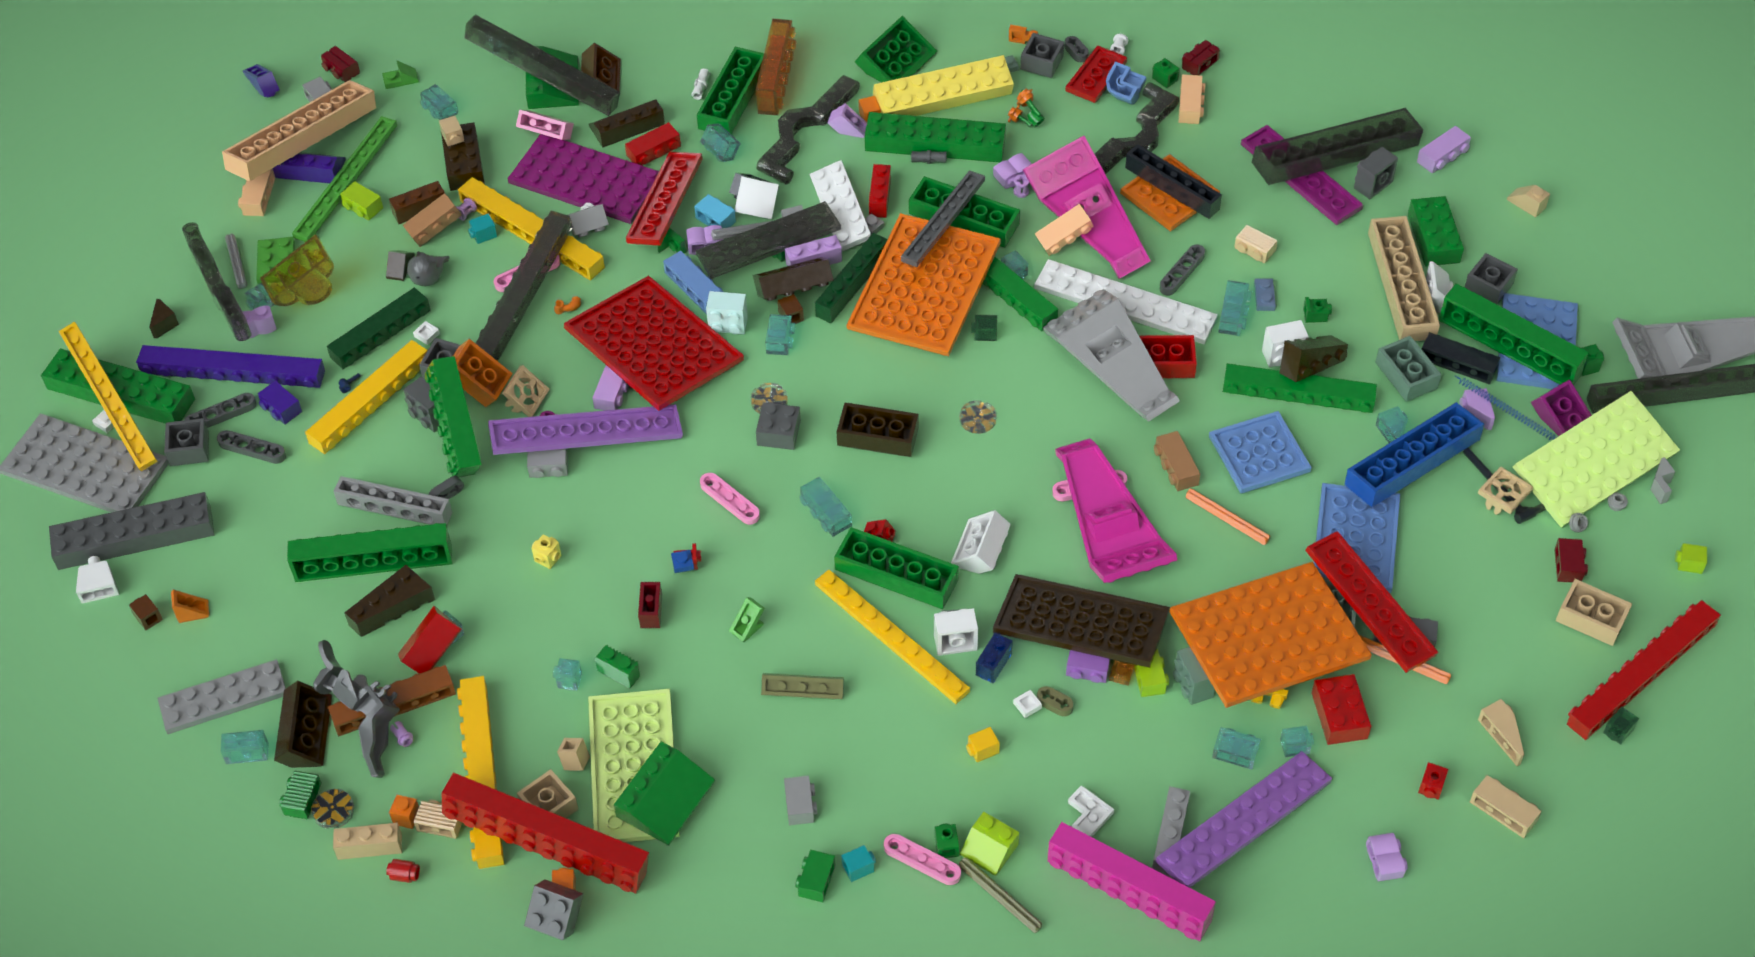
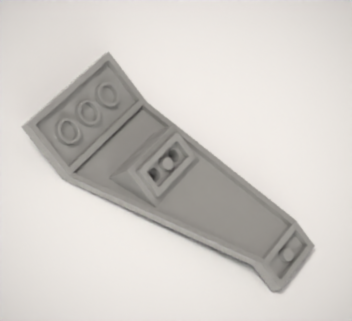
M1106 290L1096 291L1093 296L1087 300H1082L1076 307L1065 311L1062 316L1049 321L1043 327L1047 335L1061 344L1148 422L1180 402L1177 395L1166 386L1121 302Z
M1755 317L1641 325L1621 318H1616L1612 322L1615 332L1622 342V347L1626 350L1628 359L1636 371V376L1640 380L1649 381L1654 384L1667 386L1755 354Z

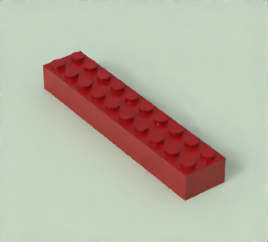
M453 772L442 791V814L448 819H456L470 828L475 827L487 835L502 838L506 843H514L528 852L533 851L541 854L545 859H553L567 868L572 867L580 870L584 875L597 877L606 884H614L620 887L623 891L636 894L647 873L649 852Z

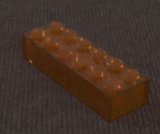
M772 18L756 87L758 114L778 116L779 109L783 107L782 97H785L786 87L784 86L788 85L787 73L791 71L790 61H793L794 57L792 50L796 49V40L793 39L795 37V27H793L792 20Z

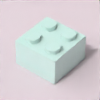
M709 291L706 306L708 326L717 333L745 334L748 320L746 294Z

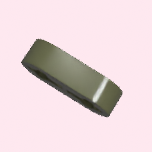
M1048 686L1041 687L1038 690L1037 699L1041 702L1042 707L1062 717L1072 713L1073 701L1070 697ZM1050 695V698L1043 699V696ZM1064 704H1067V707H1066V706H1065L1064 708H1061V707H1060V705L1063 706Z

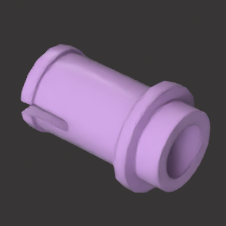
M394 722L398 729L392 724L390 730L398 739V744L403 747L411 745L413 742L412 733L405 729L402 722Z

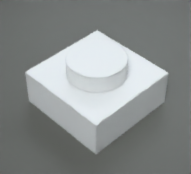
M425 321L413 334L415 338L428 345L440 332L438 328Z
M105 410L92 420L96 427L106 433L114 428Z
M1031 690L1013 699V704L1024 718L1042 709L1041 702Z

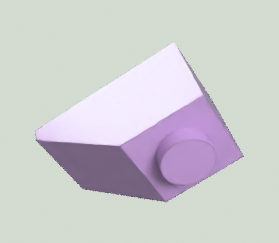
M846 103L831 112L828 124L839 134L860 138L865 137L867 122Z
M1476 389L1473 391L1464 390L1459 404L1483 422L1484 428L1492 430L1495 415L1490 399L1487 401L1488 396L1484 399L1485 394L1481 397L1482 392L1478 395L1479 390L1476 393Z

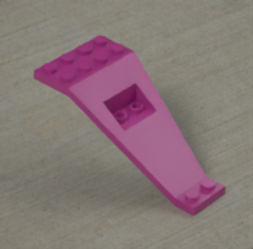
M1085 136L1076 139L1023 169L1039 201L1057 217L1062 216L1078 204L1083 206L1094 227L1088 233L1080 235V237L1111 264L1118 279L1151 261ZM1094 196L1098 198V202L1093 201Z
M1091 438L1055 449L1056 456L1064 465L1089 566L1104 583H1111L1116 579L1130 577L1135 573L1149 571L1154 567L1168 565L1177 560L1176 552L1159 536L1098 445Z

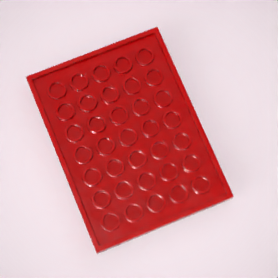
M649 275L564 323L566 331L658 411L744 361V355Z

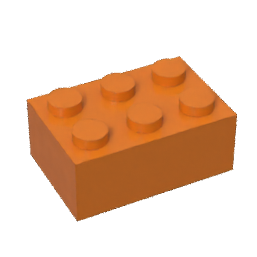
M471 339L461 344L453 355L456 359L463 390L485 407L496 401L513 373Z

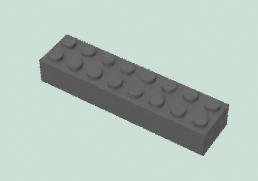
M205 492L49 526L51 557L58 570L88 564V559L92 556H98L100 561L215 536L211 505Z

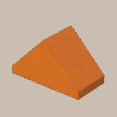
M174 589L171 591L172 609L179 623L209 617L208 599Z

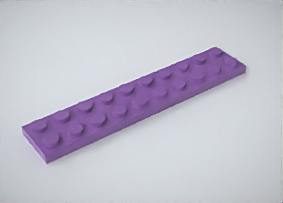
M668 405L660 411L653 406L488 420L493 455L679 439L683 436L676 405Z
M1301 751L1157 856L1155 862L1174 880L1191 888L1329 785L1332 777Z

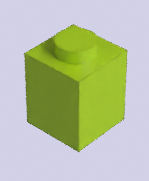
M1683 543L1680 551L1677 550L1675 554L1678 570L1702 574L1707 564V547Z

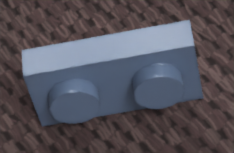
M1255 279L1256 310L1275 311L1273 279Z

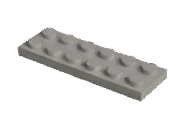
M276 659L158 697L165 730L167 734H171L281 698L286 687Z

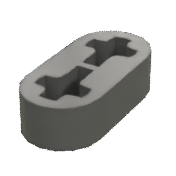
M1068 36L1065 39L1064 48L1077 62H1085L1088 58V48L1075 36Z
M452 476L431 489L428 495L450 499L461 492L464 483L458 476Z

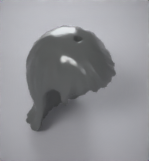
M418 251L417 256H414L408 262L407 274L414 284L425 287L431 286L441 276L443 265L449 261V256H430Z

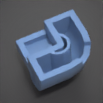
M1115 62L1107 75L1106 86L1110 94L1116 99L1129 104H1135L1146 82V76L1131 71L1130 67Z

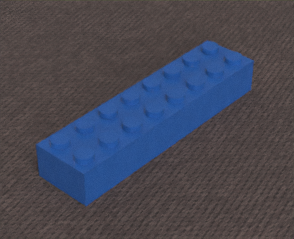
M1456 402L1348 468L1344 485L1369 506L1374 507L1479 441L1484 423Z

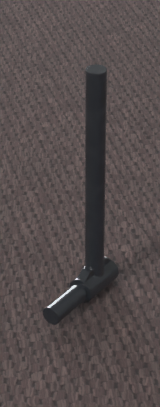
M1469 448L1463 451V454L1487 480L1493 475ZM1501 486L1502 491L1509 492L1504 486ZM1504 496L1507 502L1516 500L1512 496ZM1542 503L1535 507H1522L1520 504L1515 509L1514 519L1520 524L1545 511L1546 508Z

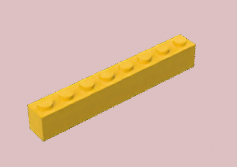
M413 340L408 342L305 431L308 443L323 454L333 449L340 440L345 438L356 426H359L370 414H373L380 405L386 402L396 391H399L404 384L415 377L420 371L419 364L428 350Z

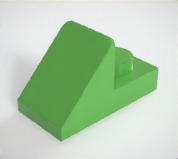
M397 61L398 70L382 73L386 89L419 83L416 69L400 61Z
M747 597L729 631L742 642H745L763 626L764 623L759 619L765 608L753 598Z

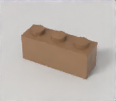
M444 193L403 224V226L418 246L421 247L452 222L456 221L462 214Z
M1175 431L1157 436L1154 452L1156 456L1160 457L1162 468L1167 470L1171 485H1174L1177 491L1198 486L1200 472L1179 432Z

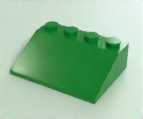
M902 15L860 54L855 63L867 75L882 83L912 76L937 53V50Z
M544 46L526 47V100L528 109L579 106L578 56Z
M661 741L614 803L616 817L669 846L712 787L715 779L679 750Z

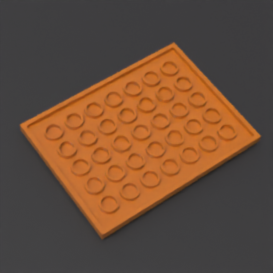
M900 213L848 320L847 329L949 357L1000 246L1001 240L993 236L949 226L919 266L915 267L901 262V255L929 220Z
M1313 562L1172 606L1169 611L1226 708L1370 660L1372 656Z

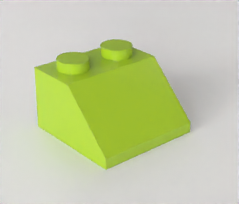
M983 811L972 826L960 855L967 857L974 864L996 876L1019 845V832Z

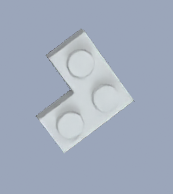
M1082 785L1068 799V804L1082 813L1071 827L1090 837H1093L1114 814V809Z

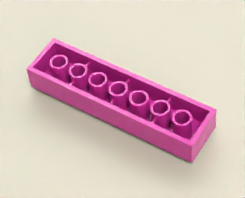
M1063 822L1060 823L1051 837L1047 862L1054 868L1068 872L1073 878H1080L1092 888L1101 889L1111 898L1122 900L1129 907L1137 908L1148 917L1164 922L1167 927L1183 932L1190 939L1201 941L1212 922L1216 901Z

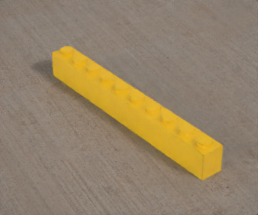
M472 177L458 189L460 202L464 203V199L470 198L475 202L478 213L482 215L489 213L493 222L542 252L557 253L562 264L591 281L605 268L604 258L601 253L577 241L573 236L567 235L560 228L552 226L548 221L537 217L533 212H529L520 204L514 203L507 196L499 194L495 189L489 188L482 181Z
M485 677L461 679L460 688H457L458 700H462V705H458L460 717H463V722L460 723L461 734H465V740H462L463 753L466 752L467 755L466 758H463L464 769L468 770V775L465 777L497 790ZM475 827L473 830H470L471 843H475V849H471L473 862L477 861L479 869L504 865L502 838L487 835Z

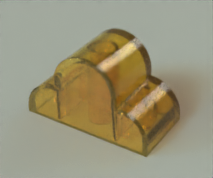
M315 234L264 274L260 280L272 303L277 306H289L298 301L306 305H314L324 301L332 291V284L328 277L333 272L334 264L321 239Z

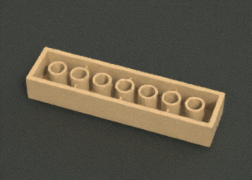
M1407 216L1371 219L1368 235L1399 340L1411 336L1414 341L1426 340L1429 332L1437 335L1440 327Z

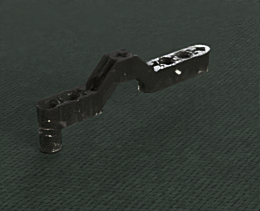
M843 75L812 107L787 110L778 119L780 139L759 159L756 167L757 170L786 185L789 184L794 172L785 166L800 149V143L794 140V135L803 127L825 126L828 123L831 112L843 104H847L858 92L860 83Z
M1152 82L1147 83L1143 90V96L1151 101L1139 112L1136 118V122L1141 124L1142 131L1135 137H1112L1095 153L1105 175L1121 159L1126 157L1127 153L1137 144L1150 152L1158 146L1159 132L1157 125L1176 108L1179 103V97L1163 90Z
M194 222L185 224L182 227L186 242L217 309L221 310L235 339L238 341L248 340L252 333L247 319L232 291L225 285L215 260L201 235L198 224Z

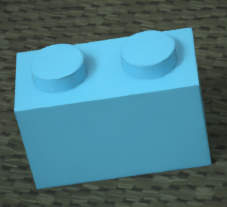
M709 194L694 206L696 219L707 226L719 225L722 228H727L736 223L735 210Z

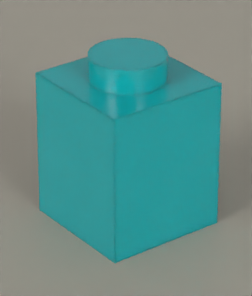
M489 213L469 220L470 228H468L471 239L475 238L477 244L497 237L495 224Z
M865 845L841 855L842 866L851 882L874 872L876 859L872 851L868 852Z

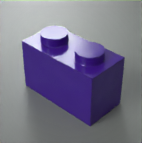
M276 381L258 393L261 408L265 411L268 410L276 421L280 420L284 425L302 413L299 400Z

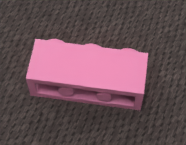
M519 110L516 127L561 140L571 139L574 123L529 110Z

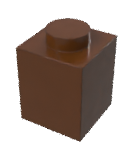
M794 294L778 300V312L787 327L804 321L803 308Z
M146 594L129 604L134 617L145 631L163 620L158 608Z

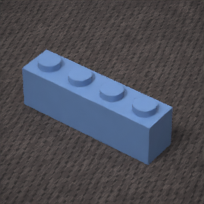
M682 251L665 259L663 263L667 276L707 315L706 306L709 291L723 292V290L717 287L709 276L707 277L702 269L696 266L691 258Z

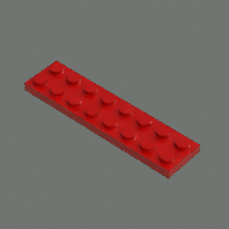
M668 153L626 236L627 244L661 246L703 160L702 153Z
M1338 531L1306 548L1305 551L1405 673L1437 656L1439 652Z

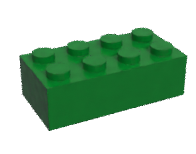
M1446 196L1411 199L1408 217L1425 267L1429 266V262H1434L1437 265L1460 263L1464 247Z

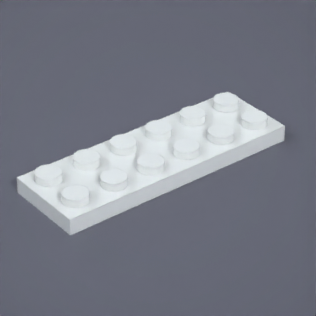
M842 160L810 173L832 234L836 235L842 252L867 241L871 233Z

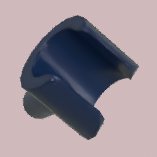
M357 373L350 379H340V391L342 393L349 392L351 389L350 384L360 378L361 375Z

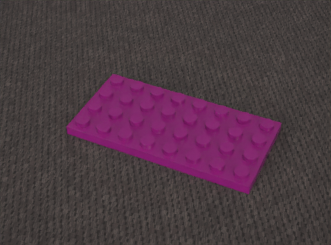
M540 134L507 179L509 184L578 207H582L585 203H591L594 206L603 204L606 216L632 224L659 171L572 142Z

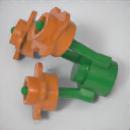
M1026 88L1021 90L1017 97L1018 106L1016 108L1012 107L1009 110V123L1011 120L1016 123L1020 119L1029 127L1033 125L1036 128L1044 121L1045 118L1032 102L1034 96L1032 93L1033 89L1028 90ZM1020 105L1023 107L1029 106L1031 112L1027 115L1028 120L1021 116L1023 111L1019 109Z

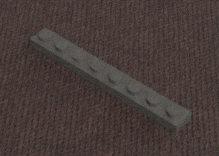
M968 171L901 255V262L915 267L919 266L985 182V175Z

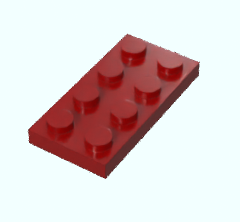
M1097 45L1066 85L1065 91L1096 103L1107 89V75L1114 63L1118 62L1125 65L1127 57Z

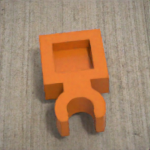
M1010 25L1009 41L1025 44L1026 41H1029L1032 33L1038 34V31L1031 30L1029 32L1027 27Z

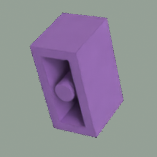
M1070 650L1066 676L1074 679L1091 680L1095 683H1106L1110 659Z

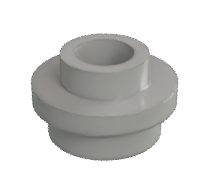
M1617 492L1609 496L1607 500L1609 507L1614 511H1621L1628 504L1626 496Z
M1574 513L1569 521L1571 530L1574 532L1585 530L1588 526L1587 517L1581 513Z

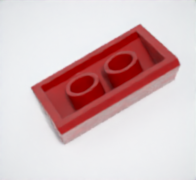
M433 606L399 651L400 661L420 674L432 670L462 628L436 606Z

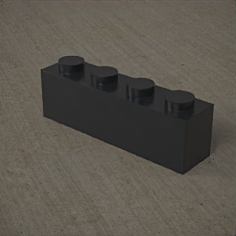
M1429 332L1421 348L1434 365L1489 385L1500 361L1498 356Z

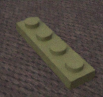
M763 673L761 695L843 699L844 678Z

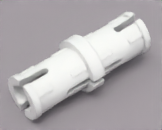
M701 69L698 78L694 82L691 96L696 100L702 98L704 89L708 86L707 81L710 76L708 69Z

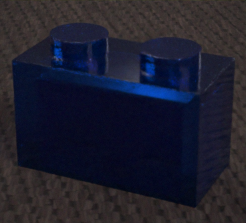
M994 633L976 661L975 675L994 683L1012 655L1013 640Z

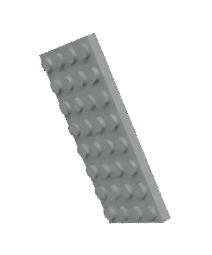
M40 413L0 465V474L108 512H115L138 507L169 463L166 456L153 452L158 462L141 472L123 441Z

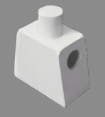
M98 556L90 557L87 565L78 568L76 593L82 604L119 595L107 561H100Z

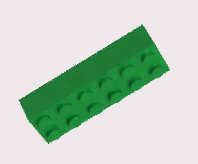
M734 47L697 113L699 130L727 137L731 136L767 70V57L765 53Z
M924 176L909 198V214L930 220L956 187ZM974 194L950 226L1000 238V246L1005 248L1020 224V209Z
M455 356L433 359L424 376L426 383H429L430 400L434 402L435 406L433 409L434 417L439 422L438 434L439 437L443 438L444 442L442 450L443 454L447 455L448 473L458 477L475 475L482 463Z
M850 527L834 556L835 570L940 609H944L959 580V566L852 527Z

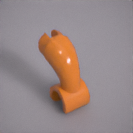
M574 296L567 305H564L562 300H557L554 307L555 313L562 314L577 310L581 306V298Z

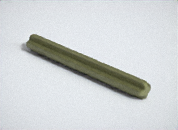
M964 857L959 862L960 869L1033 933H1037L1042 928L1041 921L971 860Z

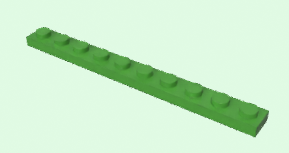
M383 116L380 117L292 232L295 239L307 243L310 242L341 201L340 193L357 180L397 127L396 120Z

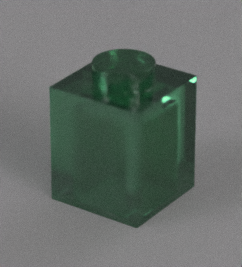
M975 315V322H971V333H975V341H997V315Z
M1621 706L1608 721L1603 733L1609 739L1621 745L1635 729L1639 718Z

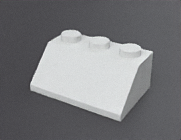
M996 510L968 519L951 563L959 566L960 569L978 574L993 570L1011 524Z

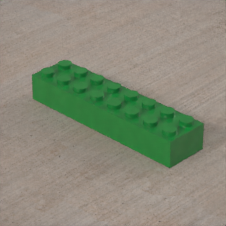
M869 112L865 131V151L911 155L912 151H946L947 158L1000 163L1003 159L1006 123Z
M1457 283L1444 297L1439 317L1440 322L1558 384H1562L1570 379L1574 386L1581 377L1589 352Z
M60 348L41 374L46 388L101 405L71 352ZM98 359L130 414L165 424L182 421L195 401L190 385Z
M446 523L296 539L288 541L287 561L295 582L398 571L405 565L411 569L453 564L452 544Z

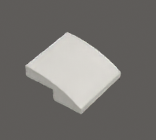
M741 177L735 212L772 219L779 185Z

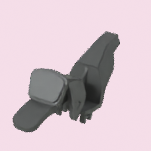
M322 640L318 643V648L326 668L322 669L313 683L314 689L320 694L332 692L348 708L357 712L361 711L366 715L358 729L363 758L366 760L371 776L382 778L385 773L380 757L388 746L389 722L400 710L393 702L397 697V693L393 692L391 696H388L387 691L391 689V685H385L380 689L377 688L380 685V682L377 681L372 683L371 686L368 685L365 675H357L352 681L349 671L343 670L337 662L331 644L326 640Z

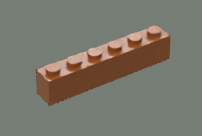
M446 665L435 667L421 674H415L404 680L395 681L390 684L391 689L387 691L388 696H391L393 692L397 693V697L393 702L400 710L395 716L456 695ZM341 701L328 706L338 737L358 730L366 718L363 712L351 710Z

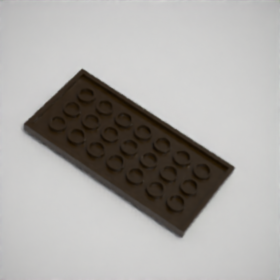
M1015 574L994 623L993 633L1150 668L1170 613V607Z

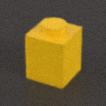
M991 727L968 736L966 749L968 754L975 758L976 762L999 754L1000 743Z

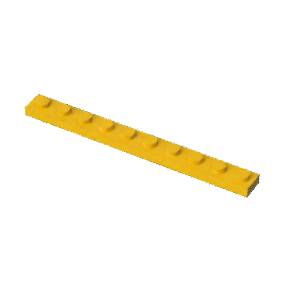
M73 322L59 331L60 335L138 469L142 472L157 463L156 457L76 322Z
M827 570L815 580V586L953 703L957 704L970 693L969 686L831 570Z

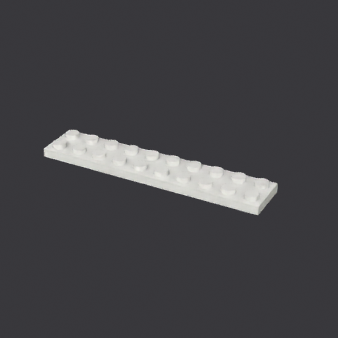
M1049 259L1034 284V289L1076 303L1087 300L1096 291L1104 289L1119 299L1131 321L1173 335H1194L1195 342L1204 345L1218 315Z

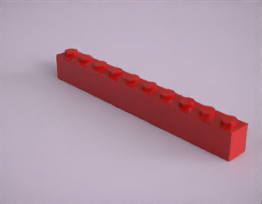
M1703 600L1696 605H1690L1684 616L1679 615L1671 627L1666 626L1658 638L1654 637L1651 639L1645 650L1641 648L1635 654L1632 661L1627 660L1621 667L1622 670L1613 672L1606 684L1601 683L1595 689V693L1592 696L1590 694L1587 695L1579 707H1573L1568 713L1569 719L1566 725L1584 740H1587L1717 625L1721 614Z

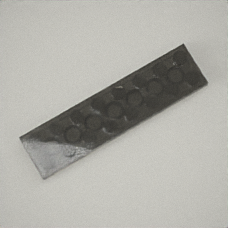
M826 201L700 248L696 250V256L710 279L781 253L785 251V248L804 244L841 230V224Z

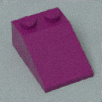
M1570 379L1531 401L1539 417L1558 436L1592 416Z

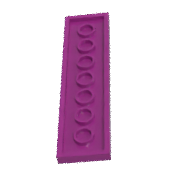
M1265 125L1241 140V145L1335 225L1340 224L1363 209V204L1270 126Z

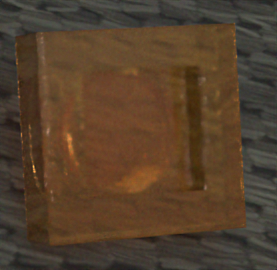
M1114 660L1109 681L1129 686L1134 665Z

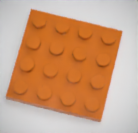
M1169 154L1163 158V160L1220 193L1218 189ZM1139 176L1120 189L1121 195L1170 232L1197 213Z

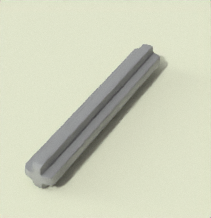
M775 221L714 229L711 232V237L713 240L758 234L759 231Z
M226 235L225 239L237 287L239 289L246 288L247 282L235 235Z

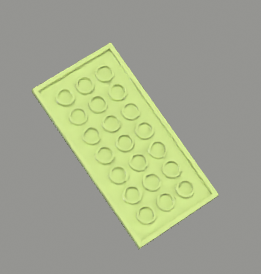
M1630 391L1517 462L1513 468L1523 481L1533 486L1532 492L1562 528L1569 523L1570 517L1574 513L1584 514L1615 492H1618L1660 464L1661 458L1669 459L1677 454L1680 449L1634 393Z
M670 689L589 696L594 830L623 842L655 839L654 837L617 818L614 803L661 741L674 748Z

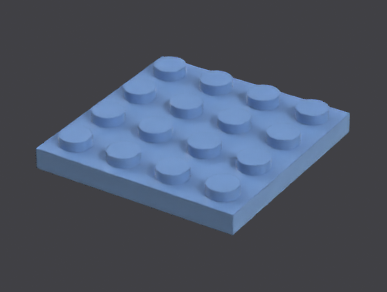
M1279 411L1209 432L1211 442L1241 494L1311 472L1312 467Z

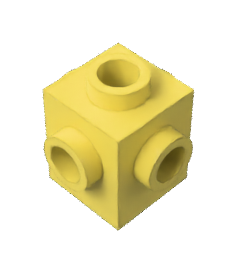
M544 534L533 543L531 548L534 561L548 569H551L562 556L559 542L555 538Z

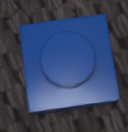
M691 550L671 553L675 573L694 570Z

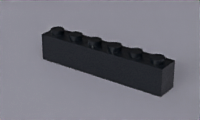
M1139 144L1127 153L1125 166L1127 170L1208 219L1220 210L1222 194Z

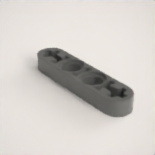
M1198 244L1192 245L1160 282V292L1163 295H1173L1203 261L1205 255L1203 246ZM1184 262H1189V263H1191L1192 265L1189 266V267H1186V266L1183 265V263H1184ZM1179 273L1182 277L1177 278L1173 274Z
M243 393L192 413L185 420L204 418L207 428L253 410L256 407V400L253 394ZM227 407H234L232 411H225ZM209 414H216L212 419L207 418Z
M229 430L222 431L217 436L219 446L225 450L274 464H279L286 459L285 450L281 445ZM242 442L248 443L245 447L238 446ZM258 447H265L261 452L255 451Z

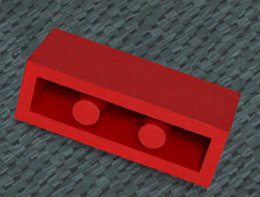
M669 122L625 144L626 156L631 162L642 166L681 147L680 134Z
M873 164L869 215L873 214L879 218H887L891 185V165Z

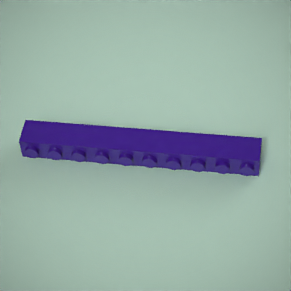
M142 345L136 361L141 372L152 375L266 384L276 381L280 385L320 388L325 374L322 359Z

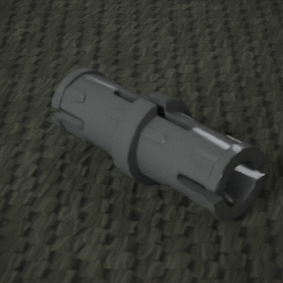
M927 150L923 152L912 151L911 162H927V164H931V162L946 163L947 161L946 151L935 152Z

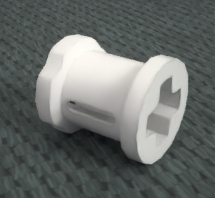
M1116 34L1110 50L1123 55L1124 47L1128 44V37L1124 34Z

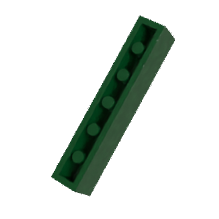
M872 233L816 300V317L830 324L834 321L870 277L888 239Z
M415 287L328 344L327 350L330 358L342 369L352 365L355 361L367 355L377 346L383 344L386 340L431 311L428 299Z

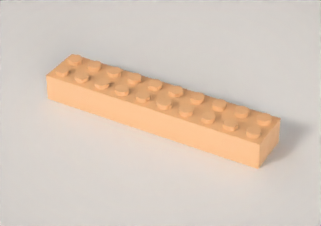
M351 80L341 84L222 151L225 170L248 181L254 180L256 177L268 172L275 166L280 165L282 162L294 157L301 151L306 150L313 144L320 142V140L376 109L374 90Z

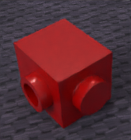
M1428 762L1418 793L1423 794L1427 798L1439 800L1448 769Z

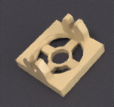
M522 365L518 368L502 394L507 398L505 406H514L511 410L512 412L519 413L522 411L528 417H532L550 389ZM515 385L520 388L521 395L519 398L514 393ZM524 386L531 389L530 396L524 393ZM526 398H531L534 401L531 405H526L523 402Z
M1500 467L1479 489L1478 494L1487 499L1485 504L1488 510L1493 506L1495 507L1494 514L1497 515L1502 510L1511 514L1532 492L1533 486ZM1492 484L1498 488L1499 492L1496 495L1491 492ZM1505 485L1506 489L1511 488V491L1504 492L1501 490V486ZM1504 496H1512L1516 500L1506 502L1502 498Z

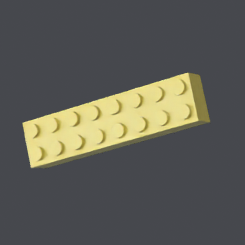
M1002 55L874 84L873 96L876 97L881 113L918 116L1012 94L1014 83L1005 57Z

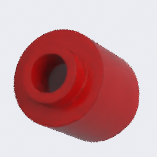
M393 859L387 865L386 874L393 881L416 882L420 874V865L415 864L413 861Z

